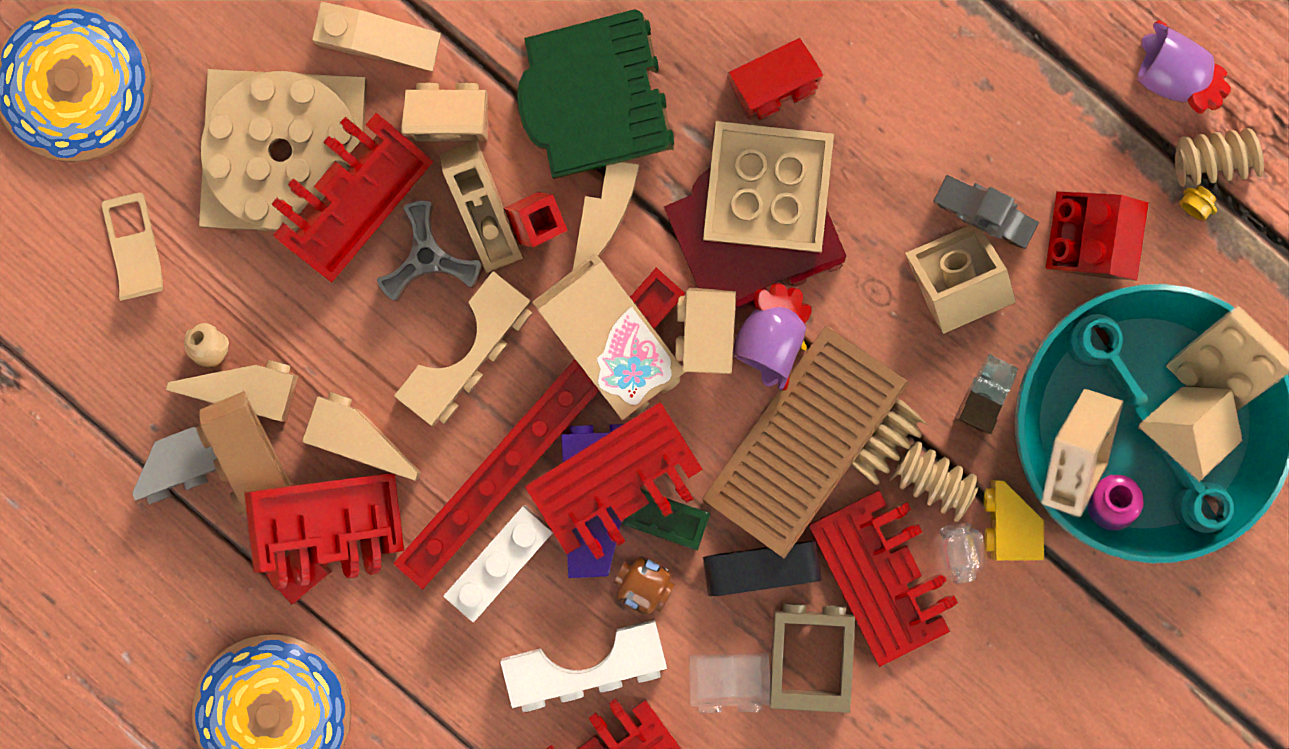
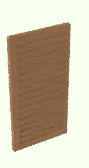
M825 326L791 373L786 391L779 390L706 492L702 498L703 502L714 507L778 555L785 558L910 382L835 333L831 327Z

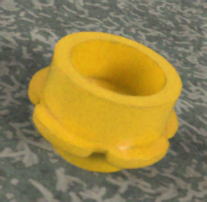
M1197 186L1195 189L1188 187L1184 190V197L1179 204L1190 216L1199 221H1205L1210 214L1215 215L1217 213V208L1214 206L1216 197L1209 190L1202 186Z

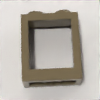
M784 603L783 610H774L769 688L770 709L850 713L855 616L853 614H846V607L822 606V612H806L807 605ZM785 623L843 626L839 692L782 689Z

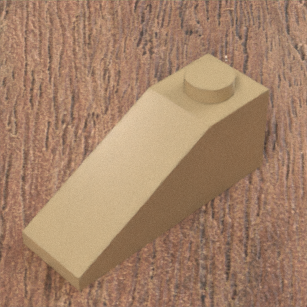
M321 1L312 40L318 47L433 72L441 33L362 10Z
M477 140L441 153L440 159L443 174L486 273L523 259Z
M267 360L266 367L252 365L171 381L167 383L166 390L212 403H217L245 391L256 415L277 421H287L299 376L289 373L290 365Z
M333 392L329 393L328 399L317 397L302 442L415 481L419 480L421 472L359 409L350 407L353 399Z

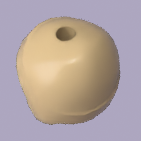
M201 323L186 332L184 348L187 355L196 364L205 368H211L220 364L225 358L229 349V341L224 334L216 330L215 326Z

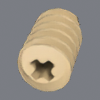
M1250 128L1243 129L1240 135L1236 131L1230 130L1224 137L1221 133L1214 132L1210 135L1209 139L1203 134H1198L1194 137L1193 141L1188 136H1182L1178 140L1175 153V169L1178 182L1182 187L1185 186L1187 175H1191L1195 185H1200L1202 173L1207 174L1210 183H1216L1218 171H1222L1226 181L1232 180L1233 169H1238L1241 179H1247L1249 167H1253L1257 177H1262L1264 174L1262 148L1255 132Z
M898 398L892 407V411H889L852 465L873 484L878 485L880 481L874 471L878 469L889 473L890 468L885 459L888 457L899 461L901 457L896 447L900 446L909 450L911 445L906 436L911 434L920 438L922 434L917 423L928 424Z
M916 441L901 457L892 473L890 481L898 474L901 475L899 488L902 490L909 484L914 483L913 496L916 498L924 491L929 492L927 505L929 506L938 499H941L940 512L943 514L952 507L956 508L954 521L958 522L978 491V487L975 488L977 476L971 473L962 480L963 468L959 465L948 472L949 459L945 457L934 464L936 451L932 449L920 456L922 443Z

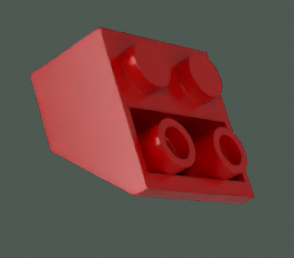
M798 38L728 72L727 78L747 119L757 116L758 120L761 121L780 111L779 108L782 107L781 103L791 98L794 104L816 94L815 91L818 89L823 73L801 38Z
M1056 191L1045 269L1100 278L1137 281L1149 202L1118 194Z

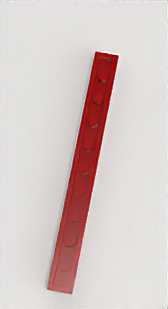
M656 267L630 298L652 328L655 329L679 302V297L684 296L686 293ZM576 359L571 362L393 563L422 590L600 391Z

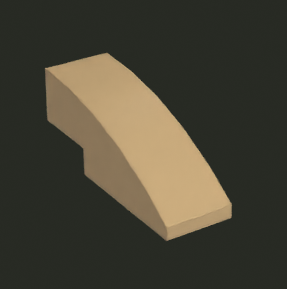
M620 162L606 166L601 199L585 196L573 270L594 254L600 257L612 241L632 198L639 165Z

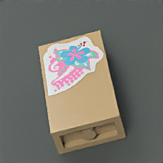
M596 254L532 302L622 420L627 416L635 417L643 412L649 405L648 400L660 391L661 393H666L673 389L680 382V376L686 372L683 371V367L676 361L674 355Z

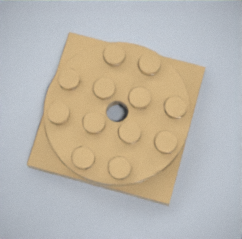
M208 69L205 126L201 140L202 183L199 227L276 231L284 222L296 232L299 227L272 205V202L277 197L280 200L283 199L299 214L308 202L304 198H299L291 191L288 183L293 178L322 201L325 196L313 186L329 167L336 161L346 170L349 169L350 165L323 142L328 136L336 138L349 153L360 142L355 136L349 135L342 129L340 122L344 117H347L364 132L367 79L365 77L299 74L288 71L255 72ZM283 139L291 145V156L286 161L277 162L272 159L270 149L276 141Z

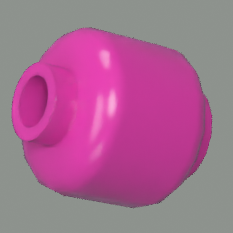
M1110 475L1101 479L1087 503L1088 513L1092 520L1099 527L1107 530H1121L1128 527L1141 514L1144 505L1143 493L1139 485L1131 478L1123 475Z

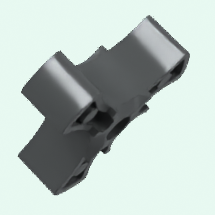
M946 175L933 200L940 208L957 214V217L962 219L963 222L977 227L992 237L1003 238L1008 243L1026 249L1039 224L1038 221L1017 210L1018 205L1014 203L1015 199L992 187L985 188L977 183H974L973 186L968 185L949 175Z
M416 201L406 204L403 209L408 215L413 228L412 249L406 261L397 270L377 278V283L381 290L390 299L399 301L409 284L421 276L430 273L453 275L462 280L468 287L474 288L481 275L482 263L478 260L466 261L454 258L446 254L439 247L431 229L433 205L429 201Z

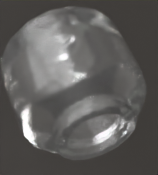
M956 523L941 527L939 529L940 534L932 541L938 573L945 577H952L953 583H967L976 580V573L982 571L988 563L982 532L971 528L970 523Z

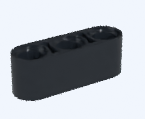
M816 541L795 543L785 558L769 547L703 557L709 597L806 584L822 580Z

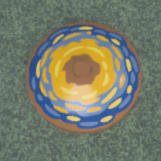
M62 4L45 8L18 24L0 48V117L10 133L21 144L39 155L69 163L100 159L125 145L136 134L146 118L153 93V75L148 55L133 31L106 11L81 4Z
M279 633L260 634L245 638L217 655L202 674L196 687L192 704L193 730L200 749H343L349 734L352 717V705L348 686L333 660L314 644L299 637Z

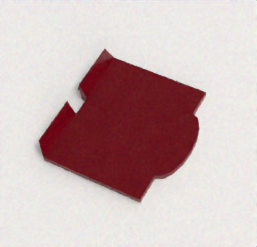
M711 167L698 177L693 185L692 195L664 206L697 287L736 291L735 309L754 301L757 289L768 291L766 287L784 279H788L792 287L800 286L809 277L826 270L832 272L840 269L846 259V253L827 208L821 253L703 241Z

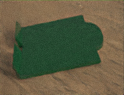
M633 9L524 38L530 67L523 72L519 81L517 95L519 114L530 140L538 148L546 149L553 179L674 149V136L672 129L670 130L665 94L661 93L658 88L651 90L647 70L658 74L659 66L657 57L654 56L651 42L650 22L646 20L642 12Z

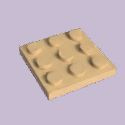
M716 121L703 241L821 253L834 134Z

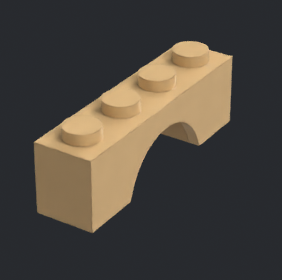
M495 272L489 275L468 302L476 318L477 335L474 345L466 357L458 363L445 368H429L418 365L394 395L431 426H435L438 421L445 424L459 407L454 400L463 389L470 393L482 378L483 374L478 370L487 359L494 362L508 345L503 339L513 327L519 331L532 315V312L527 309L532 302Z

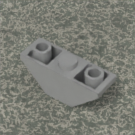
M196 427L188 428L154 442L132 493L135 501L147 498L150 505L171 497L169 489L184 484L185 489L188 490L208 482L206 474L216 471L213 460L217 459L212 447L204 448Z

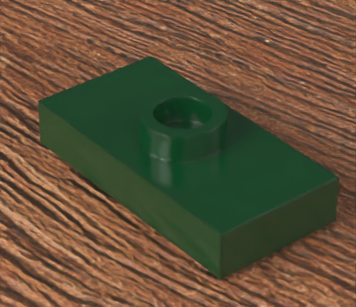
M641 489L649 504L626 517L623 525L698 551L711 513L667 498L673 513L665 517L650 492Z

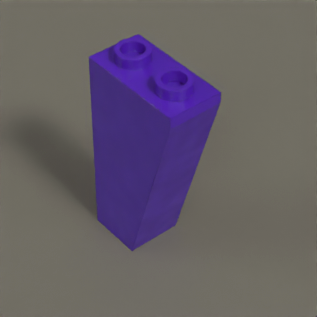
M609 424L610 432L594 433V425L570 426V434L562 435L563 462L624 424ZM610 506L606 510L620 530L622 521L619 520ZM596 515L585 523L594 538L601 544L604 556L596 559L577 528L573 529L581 546L567 554L568 578L607 577L609 575L616 543L611 540L607 533V528L600 517Z

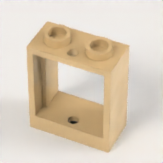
M1087 389L1083 390L1055 440L1042 499L1043 505L1079 517L1082 515L1108 466L1123 401Z

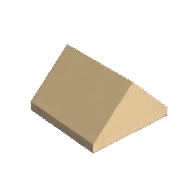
M1182 386L1138 426L1198 481L1202 480L1242 441L1232 389Z

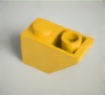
M991 480V488L984 489L985 512H991V528H985L984 530L985 551L991 552V559L996 561L1044 560V520L1003 480Z

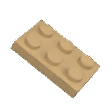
M1237 306L1173 356L1166 367L1187 387L1232 389L1237 411L1289 373V353Z

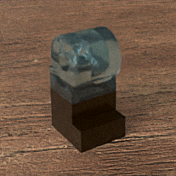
M988 354L977 376L974 377L955 419L983 433L992 434L998 420V414L1017 375L1018 367Z

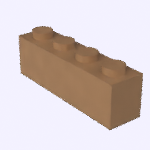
M245 391L200 410V425L196 427L198 436L205 449L212 447L217 459L213 460L215 469L222 482L227 480L230 482L234 492L230 493V496L239 515L246 514L244 492L292 486Z

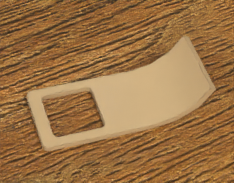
M135 193L103 201L101 204L119 279L120 301L162 291V270L144 194ZM139 202L145 231L117 238L110 215V208Z

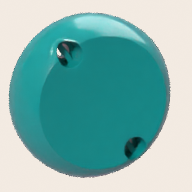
M1168 284L1135 285L1107 292L1085 302L1061 319L1045 336L1032 355L1020 384L1015 409V439L1019 460L1035 496L1048 514L1066 532L1085 545L1110 556L1144 563H1174L1195 559L1228 545L1252 528L1268 511L1280 493L1289 474L1288 374L1237 410L1242 436L1241 443L1200 481L1138 427L1142 421L1182 386L1187 387L1166 367L1172 357L1235 307L1213 295L1189 287ZM1094 328L1103 329L1109 337L1107 347ZM1084 389L1123 401L1108 466L1101 479L1110 475H1123L1131 478L1139 485L1143 493L1144 505L1141 514L1128 527L1121 530H1107L1099 527L1090 517L1087 505L1079 517L1042 504L1055 440ZM1204 495L1211 496L1217 501L1218 511L1216 514Z

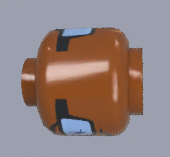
M644 556L637 557L631 565L624 561L613 583L620 586L617 591L618 600L644 615H649L654 610L661 612L675 586L674 583L670 582L671 573L667 568Z

